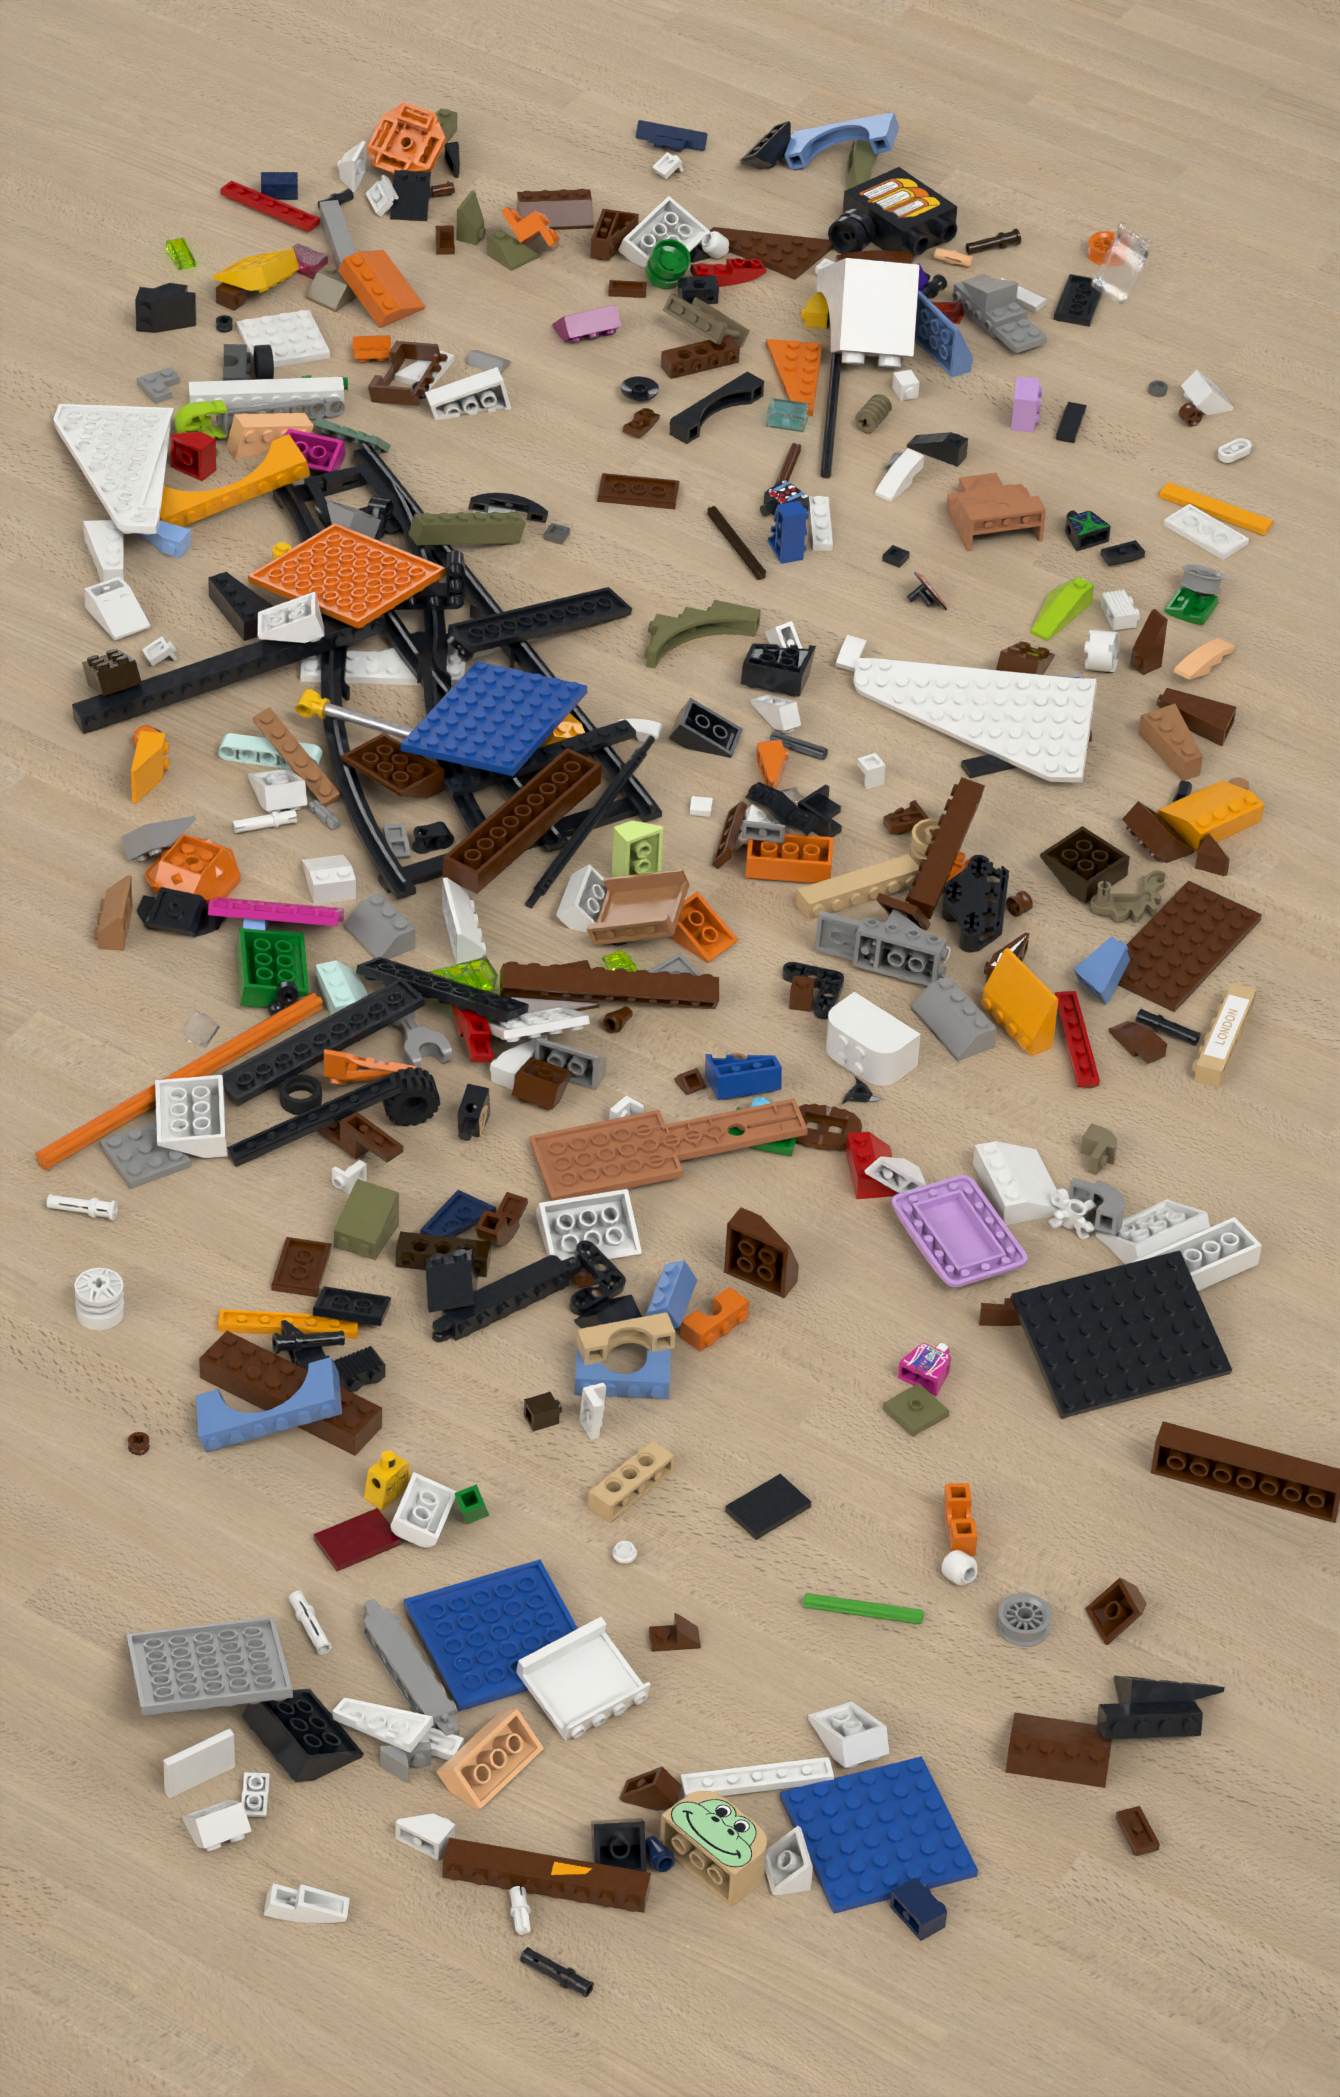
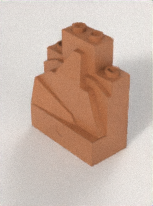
M997 473L959 477L958 493L948 494L946 510L967 551H972L973 535L1030 527L1038 541H1043L1046 509L1039 496L1031 497L1027 488L1022 484L1003 486Z

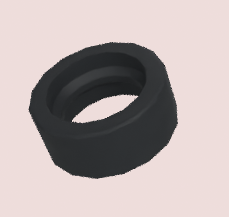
M270 344L255 345L253 358L256 380L273 379L274 360Z
M303 1074L286 1078L280 1086L281 1107L291 1114L300 1115L320 1106L322 1103L321 1083L316 1078ZM295 1091H307L313 1094L304 1099L289 1096L290 1093Z

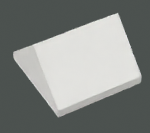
M799 1826L795 1827L766 1850L765 1871L771 1892L775 1896L811 1890L813 1866L802 1829Z

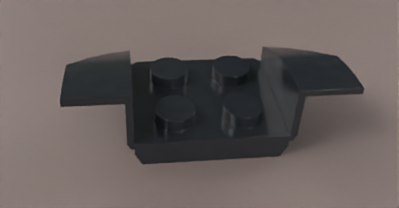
M164 887L159 888L156 897L143 895L137 909L138 915L147 927L188 936L192 935L193 938L219 930L224 916L208 915V904L203 896Z

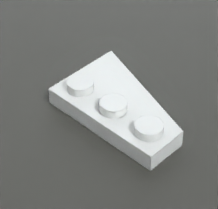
M440 351L441 354H446L448 359L446 362L439 363L442 367L440 372L432 374L435 380L432 384H429V390L454 362L453 354ZM418 360L395 373V381L408 385L419 382L432 361Z

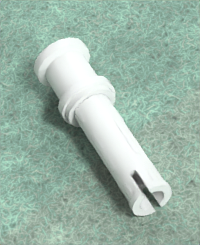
M49 1194L47 1208L87 1213L91 1218L100 1216L114 1221L117 1216L118 1202L112 1200V1202L99 1201L98 1198L84 1200Z

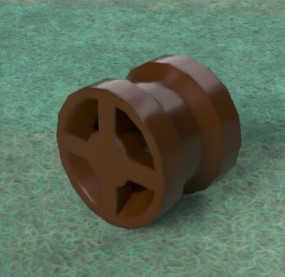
M1191 402L1184 404L1179 410V417L1190 427L1196 426L1202 420V412Z
M1020 891L1016 896L1007 898L1006 906L1013 916L1018 917L1023 914V911L1031 910L1033 902L1026 891Z

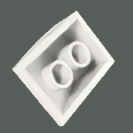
M289 768L248 774L261 807L268 811V813L273 811L279 813L281 809L286 808L289 810H299L301 806L307 805L305 780Z
M344 855L302 860V866L314 904L356 899V878L352 865Z
M852 1701L808 1715V1720L833 1759L845 1768L856 1767L858 1763L868 1760L875 1761L880 1759L881 1756L890 1754L887 1727Z

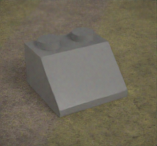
M331 501L327 502L332 524L336 523L373 539L375 538L381 522L380 519L351 506Z

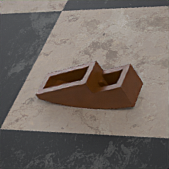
M1126 1021L1109 1028L1108 1032L1133 1057L1140 1056L1147 1064L1166 1056L1167 1043L1153 1031L1140 1024Z

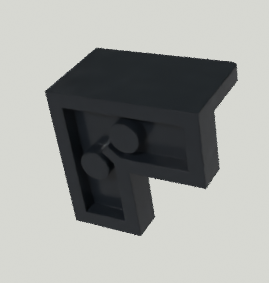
M826 784L800 800L798 807L816 815L821 820L812 832L821 837H834L842 832V825L832 819L841 812V806L829 799L830 786Z

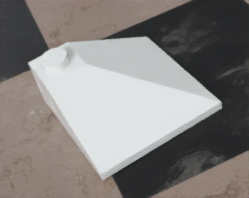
M315 592L258 612L259 639L306 643L309 641L316 642L324 636V625Z

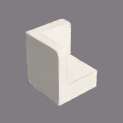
M873 753L857 758V765L865 774L864 787L870 789L883 785L886 765L880 757Z

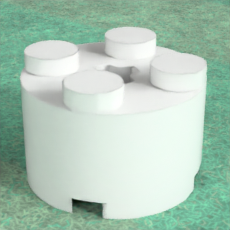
M1089 630L1088 641L1085 642L1084 649L1085 653H1088V658L1085 661V670L1115 672L1118 663L1116 656L1117 652H1119V634L1117 632Z

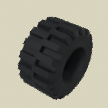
M407 1067L405 1070L402 1068L396 1073L393 1072L392 1074L401 1093L382 1101L389 1120L395 1121L397 1125L409 1126L412 1124L416 1126L418 1125L417 1123H424L426 1119H431L434 1116L433 1113H437L439 1110L438 1106H440V1097L432 1074H429L427 1070L422 1071L419 1067L415 1069Z

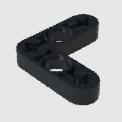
M787 962L784 964L782 977L787 982L792 983L793 975L804 977L809 975L818 976V978H815L814 988L820 990L814 1005V1015L819 1019H828L829 1011L838 1003L843 990L844 975L836 970L798 962ZM826 993H831V994H833L834 996H832V997H827V996H825L824 994H826Z
M587 1240L580 1241L577 1244L574 1255L576 1260L596 1280L593 1282L594 1285H600L598 1287L583 1288L572 1295L569 1309L578 1316L622 1293L626 1283L625 1276L595 1244ZM602 1264L606 1267V1270L599 1271L594 1266ZM599 1290L604 1295L596 1297L592 1294V1291Z

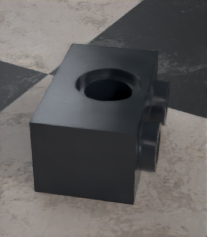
M715 275L678 278V296L691 305L695 297L707 304H718L719 286Z

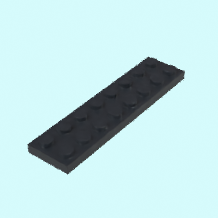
M377 957L357 965L356 973L363 975L367 980L382 981L383 985H388L402 977L424 998H435L442 1004H454L461 1010L476 1011L477 1015L491 1016L498 1022H508V1020L528 1013L529 1004L382 957Z

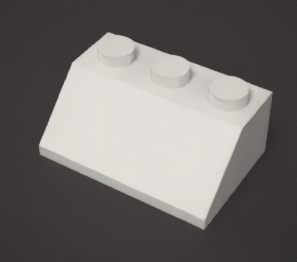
M590 864L571 874L556 914L560 921L571 930L587 932L588 924L597 923L607 893L603 882L604 878Z

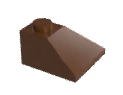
M1118 1578L1085 1609L1104 1643L1108 1645L1143 1614L1147 1603L1136 1585Z

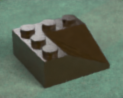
M1083 826L1040 854V858L1069 894L1085 904L1097 894L1099 882L1104 881L1103 888H1105L1106 881L1113 886L1128 875L1130 856Z

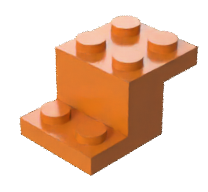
M509 207L501 210L520 243L527 245L542 235L549 247L555 249L560 245L558 242L560 238L556 231L548 226L550 221L545 214L534 211L522 219L517 210L515 211Z

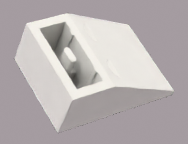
M120 576L84 589L85 608L114 640L150 628V624L130 586Z

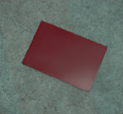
M378 1508L314 1534V1541L336 1571L401 1545L400 1537L392 1532L391 1525Z

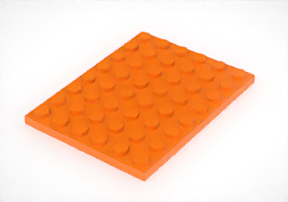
M334 523L248 575V580L251 584L289 600L315 592L322 614L360 629L372 620L379 618L385 612L395 608L401 602L408 600L414 594L424 590L430 584L437 582L446 575V569L438 564Z

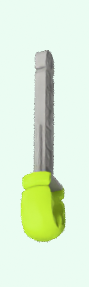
M338 397L324 398V400L309 399L226 407L221 399L213 400L212 403L209 401L185 404L177 411L175 427L177 433L202 432L213 438L223 439L227 437L228 430L231 429L234 414H258L260 411H266V414H276L281 409L283 410L281 413H294L297 407H303L302 413H305L310 420L324 416L326 418L340 416L345 411V405ZM340 403L338 410H331L332 404ZM315 405H321L322 408L319 412L314 413L312 411ZM211 414L216 415V423L218 425H211Z

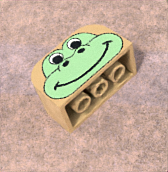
M696 1791L662 1814L660 1842L674 1853L675 1861L728 1905L733 1907L763 1882L767 1850L766 1834L754 1819L748 1818L735 1804L730 1803L718 1793Z

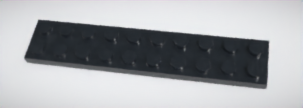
M606 587L449 624L448 632L467 651L477 653L631 615L632 608L611 588Z
M401 977L220 1074L223 1076L224 1092L239 1106L282 1083L286 1078L297 1075L324 1060V1049L340 1052L425 1006V998Z

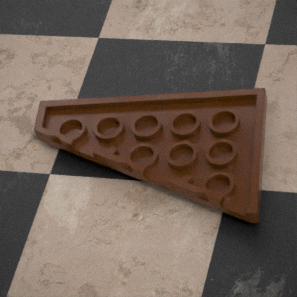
M713 227L709 230L710 232H719L728 239V252L748 260H761L765 268L794 280L833 249L828 239Z

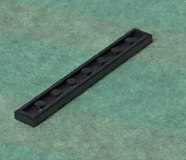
M391 1073L227 1148L237 1167L342 1120L356 1111H362L401 1093Z

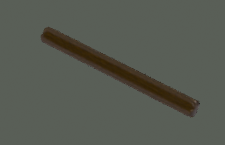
M716 506L709 507L707 514L755 577L758 580L764 579L766 577V570L718 508Z

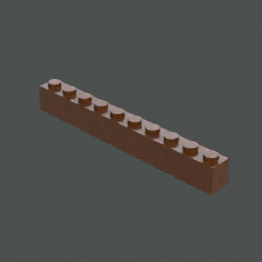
M510 961L503 963L500 970V996L716 1009L719 1003V977H713L711 974L697 976L687 972L670 974L667 971L650 973L647 970H637L634 972L623 968L605 970L603 967H595L593 969H587L582 966L562 967L559 964L541 966L539 963H529L524 965Z

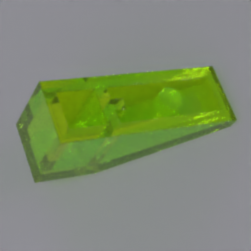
M487 957L429 972L486 991L494 990L498 977Z

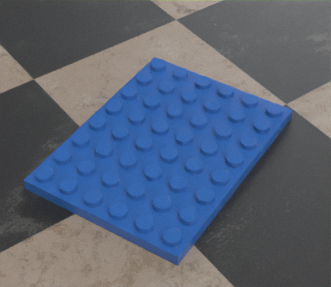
M477 661L401 742V751L514 776L588 693L587 685Z

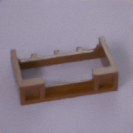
M396 341L389 352L392 366L384 378L381 375H375L368 385L371 402L419 406L421 399L418 397L425 395V392H427L426 384L434 382L435 379L432 374L440 372L442 367L439 363L446 362L448 356L440 353L438 344ZM405 359L432 361L413 392L408 387L389 386Z

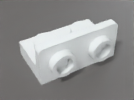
M604 1383L584 1387L582 1392L579 1421L590 1440L598 1439L600 1437V1428L603 1427L602 1418L605 1410L606 1385Z

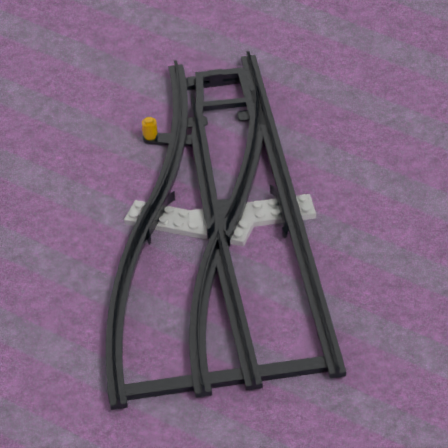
M365 442L360 443V449L353 451V457L360 465L304 479V485L294 487L290 483L272 491L273 499L286 512L301 543L320 532L304 502L313 500L315 513L326 529L332 523L325 497L366 486L373 496L393 501V513L387 519L385 532L393 533L401 530L410 554L435 563V559L440 566L446 569V556L450 551H454L451 545H416L409 536V531L414 515L423 514L424 511L371 446L368 447ZM368 506L359 508V510L370 515ZM284 542L274 545L272 548V561L291 550L292 547ZM465 564V598L470 603V618L475 619L503 612ZM444 609L423 610L425 632L411 634L395 610L385 612L387 631L383 633L393 646L391 649L380 652L348 651L350 645L353 644L351 643L306 658L301 662L300 681L321 682V698L329 699L330 704L343 707L342 697L346 701L350 700V686L347 683L422 685L424 688L426 716L452 689L451 686H454L465 675V661L458 657V650L452 647L444 638L448 633L446 632ZM321 613L322 620L330 617ZM538 638L474 653L472 658L502 650L510 660V668L514 669L516 661L524 672L556 678L528 643L538 640ZM577 704L570 714L582 724L585 733L597 729ZM326 716L323 719V726L335 781L356 834L379 873L378 881L387 894L392 893L396 900L416 894V887L414 885L443 876V857L446 854L404 867L400 865L376 823L361 788L355 768L341 760V755L350 751L345 722ZM611 746L589 753L594 761L602 764L601 770L611 782L625 765ZM435 759L437 765L445 770L444 780L463 774L460 764ZM633 774L620 791L623 798L612 802L593 829L637 815L644 823L662 817V810ZM520 776L498 783V786L508 799L526 785ZM473 793L454 799L449 795L468 834L486 820ZM592 808L563 817L527 850L541 845H545L549 852L564 848L569 841L567 837L573 836Z

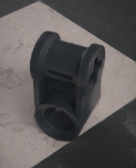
M442 821L417 826L413 830L415 841L412 844V849L419 854L446 849L454 843V836Z

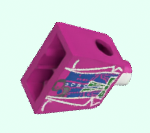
M926 1343L920 1344L899 1362L898 1379L913 1386L920 1383L928 1392L937 1396L950 1372L951 1356L949 1355L950 1350L948 1346L944 1343H939L936 1347Z

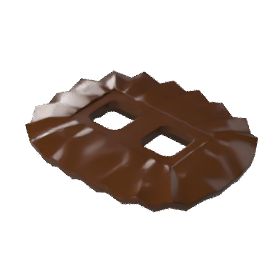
M818 1104L799 1106L806 1126L808 1122L819 1123L820 1128L819 1130L807 1128V1135L797 1137V1144L803 1143L807 1147H815L818 1150L824 1148L828 1151L833 1149L842 1151L846 1148L847 1133L862 1132L861 1120L855 1113L849 1112L846 1109ZM829 1127H841V1134L828 1132Z

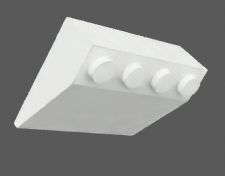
M668 196L623 239L618 251L632 263L645 268L658 242L665 239L677 240L691 252L710 231Z
M214 1075L155 1080L157 1145L203 1158L227 1156L223 1076Z
M998 1141L975 1145L973 1166L996 1212L1005 1225L1054 1216L1056 1211L1061 1210L1051 1202L1052 1197L1058 1196L1056 1193L1057 1189L1036 1149Z
M628 1189L538 1204L536 1216L548 1256H558L561 1261L575 1257L576 1246L583 1240L595 1244L609 1260L642 1254Z
M1167 1199L1123 1219L1122 1227L1116 1235L1100 1230L1095 1232V1234L1124 1264H1128L1211 1227L1207 1212Z

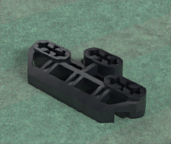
M984 855L972 856L969 867L946 882L942 917L948 922L958 921L961 925L960 948L968 953L980 951L1002 935L1009 870L1004 866L996 870L993 867V862H989V858ZM976 873H980V879L976 878ZM994 876L1000 879V882L987 881V877ZM994 893V896L998 897L997 902L985 901V895L989 896V894ZM952 898H955V904H951ZM987 913H991V916H995V921L982 920V917L987 915ZM969 928H973V934H969ZM987 932H993L992 936L984 940H980V935H984Z

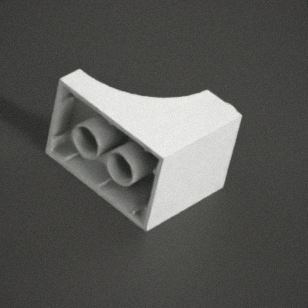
M845 258L818 270L816 293L822 292L827 300L831 325V353L842 354L843 364L864 365L865 356L879 357V367L901 368V359L913 357L919 265Z

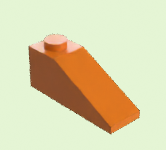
M781 740L758 742L756 760L764 784L777 789L785 769V761L788 760V750L783 747Z

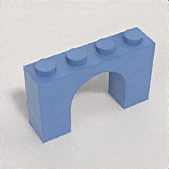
M577 1348L575 1395H582L584 1387L604 1383L606 1385L605 1396L669 1399L671 1349L651 1352L647 1349V1361L640 1370L629 1374H619L608 1370L602 1362L584 1365Z

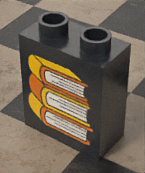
M900 167L844 191L843 213L849 209H858L865 212L873 221L876 229L875 238L872 243L884 251L912 253L913 256L921 255L932 247L951 241L957 233V206Z

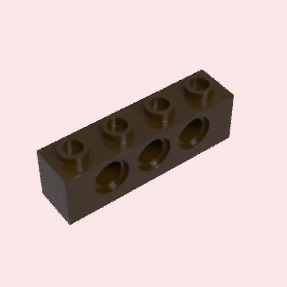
M400 1231L396 1247V1267L426 1270L427 1258L438 1253L443 1255L451 1254L456 1250L464 1249L466 1251H473L478 1276L487 1277L491 1259V1242Z

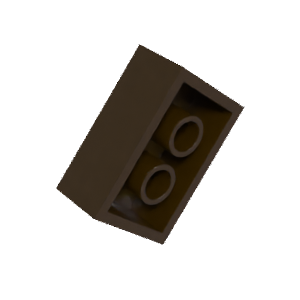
M112 649L107 651L106 655L100 657L99 655L90 656L87 658V661L82 662L88 686L103 696L142 684L136 660L121 650Z

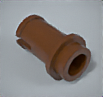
M447 181L445 184L432 185V196L436 197L447 194L451 196L452 193H455L453 182Z

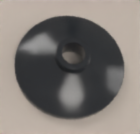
M636 376L622 382L621 392L629 399L645 401L654 398L658 394L659 386L650 378Z

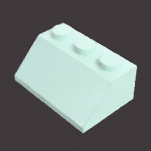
M337 960L316 965V986L330 1015L368 995L359 975L353 969Z

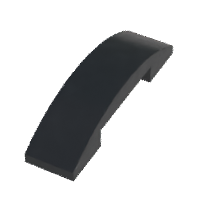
M485 493L470 498L468 507L469 510L488 513L489 506L526 512V520L546 523L548 511L538 503L525 497L508 493Z

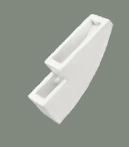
M907 449L889 469L875 491V495L890 502L897 498L912 484L913 477L923 469L924 455Z
M273 1883L266 1895L264 1916L304 1923L345 1922L347 1920L350 1898L302 1884L296 1890Z

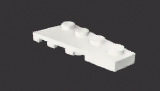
M343 1698L332 1711L333 1720L409 1753L412 1752L434 1725L433 1716L349 1698Z

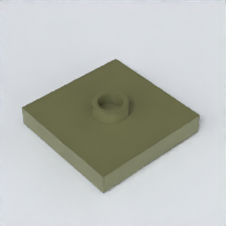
M920 1383L883 1403V1410L912 1436L949 1417V1410Z

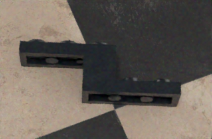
M761 782L752 785L745 797L750 803L766 809L785 827L806 836L821 821L816 815L799 808L782 791Z

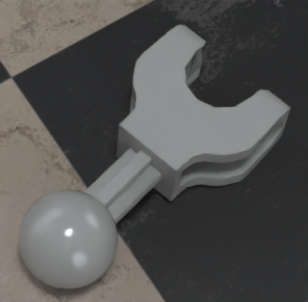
M415 1011L392 1023L394 1026L403 1027L406 1032L404 1045V1063L406 1065L420 1068L422 1058L426 1056L435 1057L440 1063L452 1061V1048L446 1037L439 1032L429 1030L426 1025L418 1027L414 1022Z

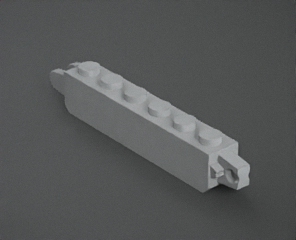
M374 1599L366 1601L364 1603L366 1611L364 1613V1639L411 1711L433 1716L434 1725L432 1728L441 1730L446 1736L451 1734L459 1736V1727L455 1720V1715L458 1711L454 1701L448 1699L444 1686L441 1683L438 1684L432 1668L426 1666L422 1653L419 1649L414 1648L410 1635L407 1632L404 1633L399 1618L396 1615L393 1616L389 1608L382 1609L380 1604Z

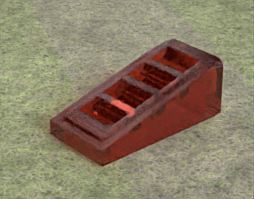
M932 302L953 324H960L964 316L961 302Z

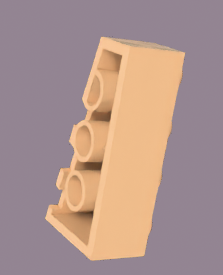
M305 413L234 414L226 447L235 460L269 452L271 441L285 436L288 428L312 433L313 424Z

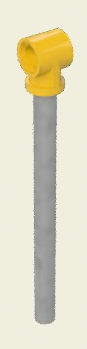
M311 689L304 690L295 705V711L304 718H312L314 714L322 719L330 716L404 739L414 730V728L330 704L329 699H322L316 691Z

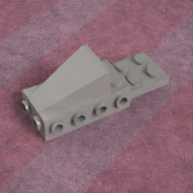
M982 274L954 284L952 302L993 340L1000 339L1015 354L1047 343V336L1027 319V311L1016 302L1018 289L1016 281L989 278L986 274Z
M895 909L892 910L886 922L867 917L863 921H858L821 911L818 915L814 950L852 960V966L929 986L932 982L944 978L946 966L943 965L949 953V949L946 948L947 939L927 934Z

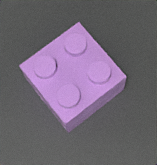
M1016 376L1011 430L1034 432L1035 425H1039L1042 387L1039 386L1038 378Z

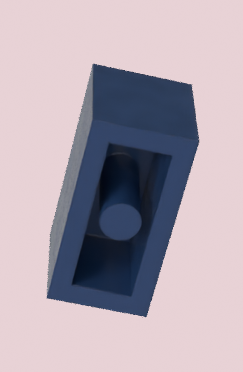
M261 172V193L277 200H298V172Z
M916 1877L891 1891L890 1908L920 1941L946 1927L947 1909L945 1905L940 1901L938 1902L931 1894L930 1889Z

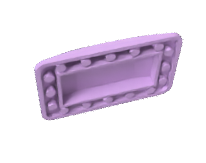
M955 1176L899 1193L892 1198L891 1205L904 1228L931 1267L948 1286L961 1287L1022 1268L1027 1264V1254L978 1185L969 1176Z

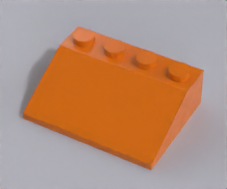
M384 250L361 251L343 259L338 272L379 328L425 309L423 302Z

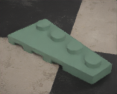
M316 418L314 423L315 426L320 428L319 432L330 436V433H334L336 438L343 441L351 439L353 444L360 446L361 442H365L366 445L371 446L377 453H380L381 450L388 452L391 446L377 436H370L361 431L357 433V431L345 426L341 428L336 423Z

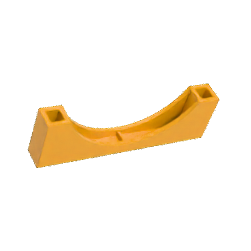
M289 434L273 440L264 461L252 473L235 483L213 490L198 492L180 491L164 486L160 520L184 527L310 476L307 460Z

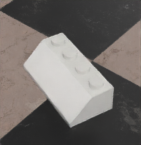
M443 878L442 912L456 966L482 964V955H486L485 942H481V928H477L478 915L474 914V900H470L468 891L450 879Z

